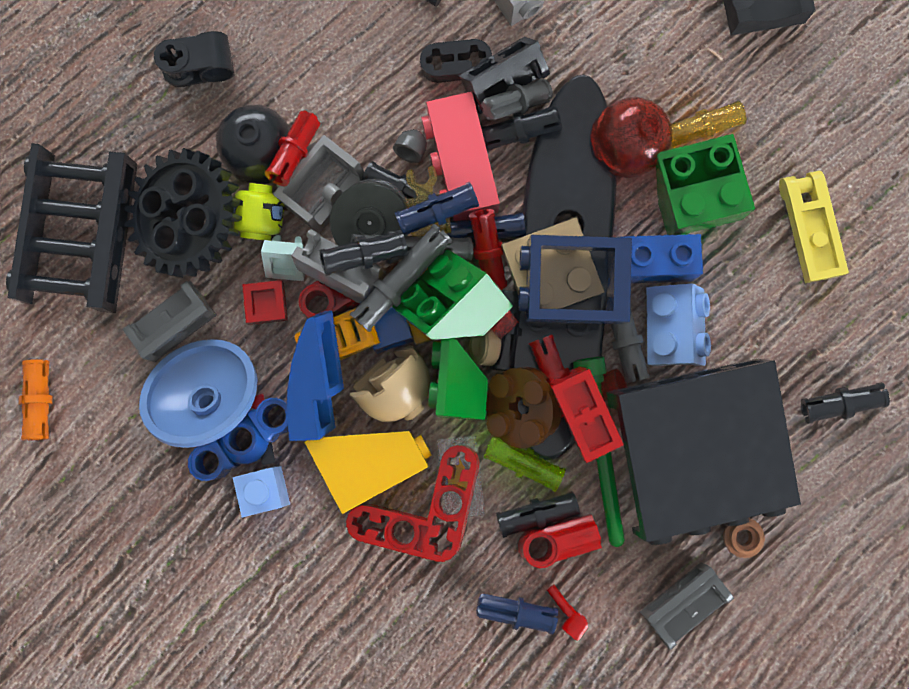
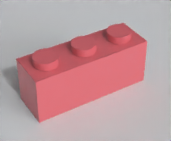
M472 91L426 102L428 115L421 117L426 140L434 139L436 152L430 153L435 176L442 175L445 189L439 190V195L470 182L479 202V207H474L452 216L453 221L469 220L470 213L484 209L485 214H487V209H493L495 213H498L500 202Z

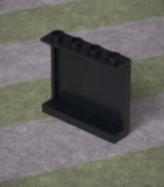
M752 359L606 392L609 408L617 410L639 523V526L632 527L633 534L651 545H662L673 540L672 536L684 533L688 535H703L709 533L712 526L720 524L739 526L748 523L749 517L757 515L765 517L780 516L786 513V508L801 505L775 360Z

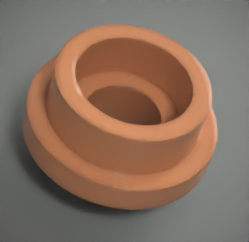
M749 518V522L743 525H726L723 541L728 551L740 558H750L757 555L763 548L765 535L759 523ZM741 530H746L749 535L748 541L745 544H739L737 541V534Z

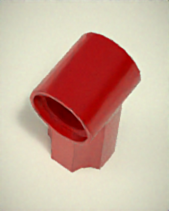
M592 514L550 525L542 529L527 530L522 534L518 542V551L521 557L531 566L539 569L547 568L555 562L602 548L600 533ZM537 537H543L547 542V552L541 558H531L529 554L530 543Z

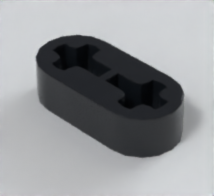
M479 39L429 44L420 54V68L423 76L431 82L461 81L459 75L474 67L472 62L468 60L470 59V53L477 52L478 57L483 58L480 60L481 63L492 56L491 49L486 42ZM434 56H440L441 62H444L442 63L441 70H434L433 64H430Z

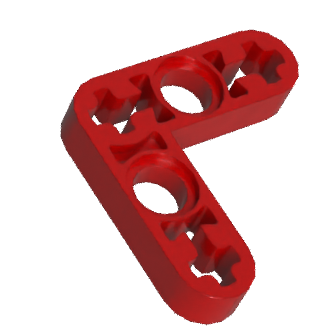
M456 445L444 452L440 462L428 518L374 504H363L349 512L346 519L348 533L360 542L436 562L450 560L459 552L462 545L479 470V457L477 453L467 445ZM460 452L465 453V460L467 462H471L470 469H463L459 482L467 481L466 489L458 484H445L446 477L450 480L455 477L456 466L450 464L451 458L458 457ZM447 491L458 493L462 499L461 510L456 514H449L442 509L441 498ZM368 512L370 513V521L381 524L385 522V516L390 517L385 529L372 527L367 529L366 532L362 531L363 525L357 523V518L364 516ZM437 517L446 522L458 521L457 528L453 525L448 527L446 538L449 542H452V547H447L443 553L438 551V544L433 542V537L441 535L444 523H436ZM399 521H406L413 526L414 537L410 543H401L395 538L394 527ZM384 530V538H381L380 535Z

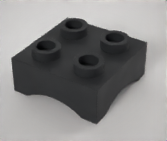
M723 0L730 36L805 24L816 11L814 0Z

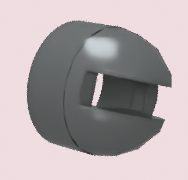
M414 129L407 130L398 136L393 145V150L403 160L410 163H419L426 151L427 142L420 131Z

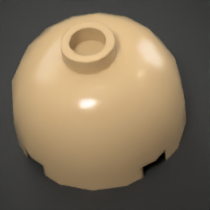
M407 345L395 350L394 353L398 357L395 360L386 363L384 358L366 371L353 386L357 392L350 393V397L368 416L381 422H394L402 418L409 421L423 411L425 406L422 402L429 394L431 379L425 361L414 346Z

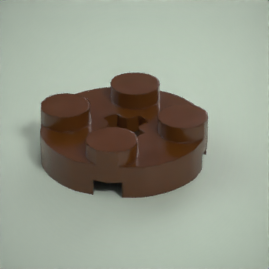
M518 367L508 369L491 378L487 393L486 411L488 416L487 429L492 436L500 437L503 442L515 448H530L543 443L548 436L555 433L559 427L562 412L550 388V384L545 380L549 378L542 371L532 367ZM521 397L523 398V404L529 407V412L522 415L518 410V402Z

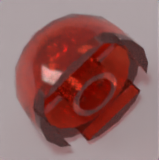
M634 96L617 100L602 111L600 117L595 120L592 126L591 142L595 156L599 162L604 160L606 165L612 169L610 170L612 174L633 178L642 176L656 167L657 155L671 148L673 130L670 119L662 107L652 100Z

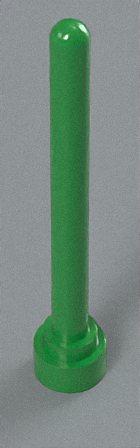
M605 356L574 360L573 368L580 366L590 369L602 395L600 382L604 381L603 374L607 373ZM609 452L596 458L609 543L613 547H620L624 544L625 537L612 454Z

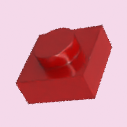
M282 280L242 284L246 324L255 325L288 321L285 286Z

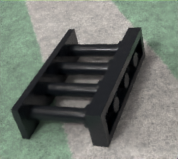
M31 143L30 155L26 157L24 162L26 181L13 264L6 277L7 298L25 304H33L34 291L84 296L87 300L86 307L100 312L116 313L128 227L124 223L130 219V212L124 209L126 206L132 205V198L128 195V191H134L137 163L125 153L109 151L108 162L103 167L54 162L55 155L40 144ZM52 177L102 182L104 186L102 201H99L98 204L50 200L49 193ZM46 215L96 220L98 223L96 239L91 243L44 238L43 232ZM40 253L90 258L93 262L91 277L86 281L37 276Z

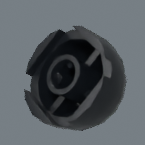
M244 105L232 110L222 120L216 133V148L223 166L228 171H231L236 179L242 182L246 181L248 183L264 185L273 182L276 175H273L272 179L269 180L264 172L270 166L280 148L278 145L280 138L287 136L290 127L276 111L263 105Z

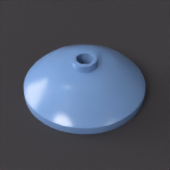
M209 339L184 345L163 358L147 377L139 401L141 419L145 427L155 438L170 446L189 448L216 441L234 429L250 410L257 392L258 380L255 367L241 348L227 341Z

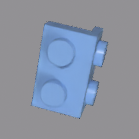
M693 283L646 287L647 365L705 366L706 356H709L711 352L710 336L708 333H705V317H708L710 313L708 294L704 293L703 288Z

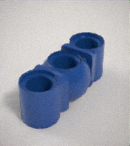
M268 398L262 401L257 409L250 410L243 420L229 433L216 441L196 447L188 458L190 473L201 481L217 480L225 477L231 469L237 468L241 464H251L259 460L265 454L269 442H275L280 435L288 432L287 401L279 398ZM280 405L285 410L286 418L281 426L275 428L270 424L268 414L273 407ZM243 428L248 429L252 435L251 446L246 450H241L236 444L237 433ZM210 451L214 452L219 460V465L214 473L208 472L203 465V459Z

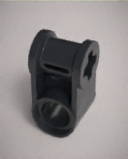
M208 31L195 36L167 39L159 43L155 48L154 61L162 71L165 80L174 87H186L207 82H222L234 76L229 40L225 33ZM171 49H174L176 54H173Z

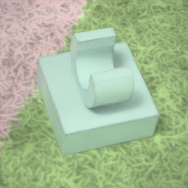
M277 234L273 237L272 241L264 240L261 256L265 278L304 281L305 274L297 270L291 256L297 246L304 249L300 236L295 237L294 243L282 242L281 235Z

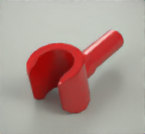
M553 584L547 589V592L561 611L568 616L561 628L573 639L579 641L588 630L587 619L567 602Z

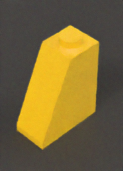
M411 431L322 437L319 440H307L304 442L342 514L428 468L429 464L426 459L432 456L422 435L414 438Z

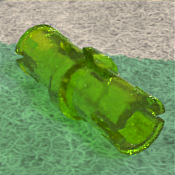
M494 436L483 456L485 459H489L514 471L515 477L522 479L525 476L552 489L554 492L559 488L566 472L565 468H561L534 455V450L512 447Z

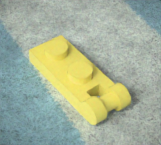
M810 172L806 174L805 178L796 179L795 176L781 178L779 181V191L786 204L805 284L848 274L849 271L823 172ZM808 192L812 197V201L803 203L801 194Z

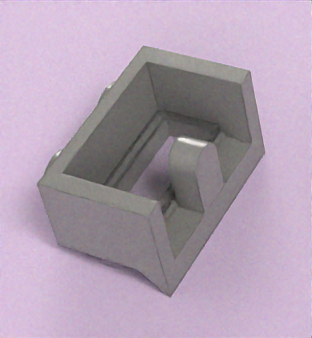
M325 135L317 143L314 142L308 146V156L303 158L290 178L289 184L285 187L277 185V190L273 193L284 204L285 208L317 233H320L330 222L331 210L337 198L352 185L361 183L364 174L360 163Z

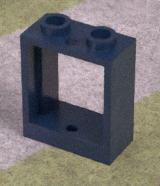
M531 235L527 241V246L520 247L519 261L520 271H527L526 287H519L518 298L519 312H526L525 321L625 324L630 322L632 238ZM541 249L608 251L607 311L541 309Z

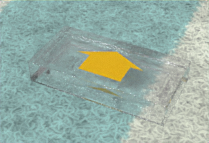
M476 436L437 440L439 465L444 452L456 445H467L473 448L478 455ZM460 452L458 457L451 458L450 464L456 466L455 477L452 480L446 477L445 484H458L466 489L467 481L459 482L463 469H470L471 462H467L465 460V453ZM480 465L468 517L485 515ZM447 491L443 494L444 511L449 514H456L461 510L462 499L458 493Z

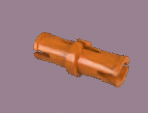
M31 359L22 361L23 387L22 395L18 396V404L22 405L23 414L21 440L49 439L48 414L49 405L53 404V396L49 395L48 375L50 361Z

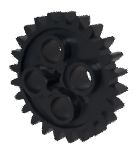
M183 148L182 152L179 153L171 149L168 152V158L160 155L156 156V168L147 164L144 165L147 174L145 179L135 177L134 180L140 188L138 192L128 191V195L135 201L134 205L126 206L124 209L127 212L133 213V218L125 222L124 225L134 228L135 232L129 236L128 242L139 244L134 253L135 255L145 257L143 263L145 266L155 267V272L180 278H183L184 275L196 277L198 270L210 271L209 261L222 262L219 253L220 249L232 250L227 238L228 236H239V232L232 228V223L242 220V216L234 213V208L238 207L242 201L232 197V194L238 190L239 186L228 181L232 173L221 168V161L211 158L210 155L200 151L194 152Z

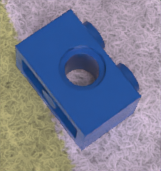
M701 234L621 237L632 238L631 284L692 282L703 274Z

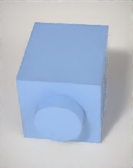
M282 466L233 477L241 517L290 505Z

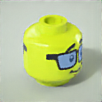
M249 183L248 190H240L235 193L234 198L240 199L242 203L234 208V213L242 216V220L233 222L232 227L240 231L241 238L271 241L272 235L281 232L284 204L272 194L273 186Z

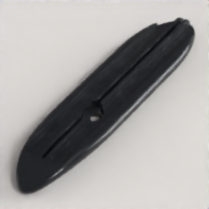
M584 74L577 75L562 86L549 106L557 105V113H560L563 130L536 136L522 209L526 235L554 226L558 216L571 214L570 217H577L582 223L583 236L613 237L617 164L612 121L605 97L598 84L590 76ZM589 251L604 293L561 309L606 310L608 251ZM520 312L519 328H522V337L518 336L515 368L532 367L540 370L529 343L539 339L543 352L547 355L548 352L543 338L549 335L554 336V342L564 369L569 368V371L574 369V360L602 356L605 324L525 321V312ZM522 397L518 402V410L521 415L529 412V407L523 404ZM562 417L559 427L553 435L548 436L543 443L525 449L537 459L553 460L565 454L574 445L575 440L565 418Z

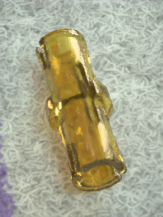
M740 101L711 111L702 109L696 111L693 117L664 125V136L671 149L702 138L704 141L714 137L715 133L739 125H745L747 121L746 112Z

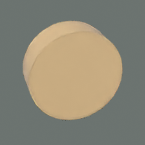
M492 327L484 336L470 337L469 353L476 365H494L500 355L501 337L497 328Z

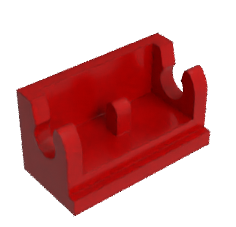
M579 366L570 370V375L561 379H553L549 383L584 462L588 463L624 444L590 369Z

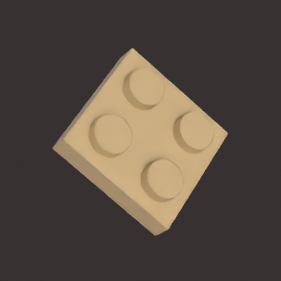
M577 217L501 245L518 295L519 287H526L527 271H520V247L527 246V241L531 235L583 236ZM541 249V309H561L604 293L589 251Z

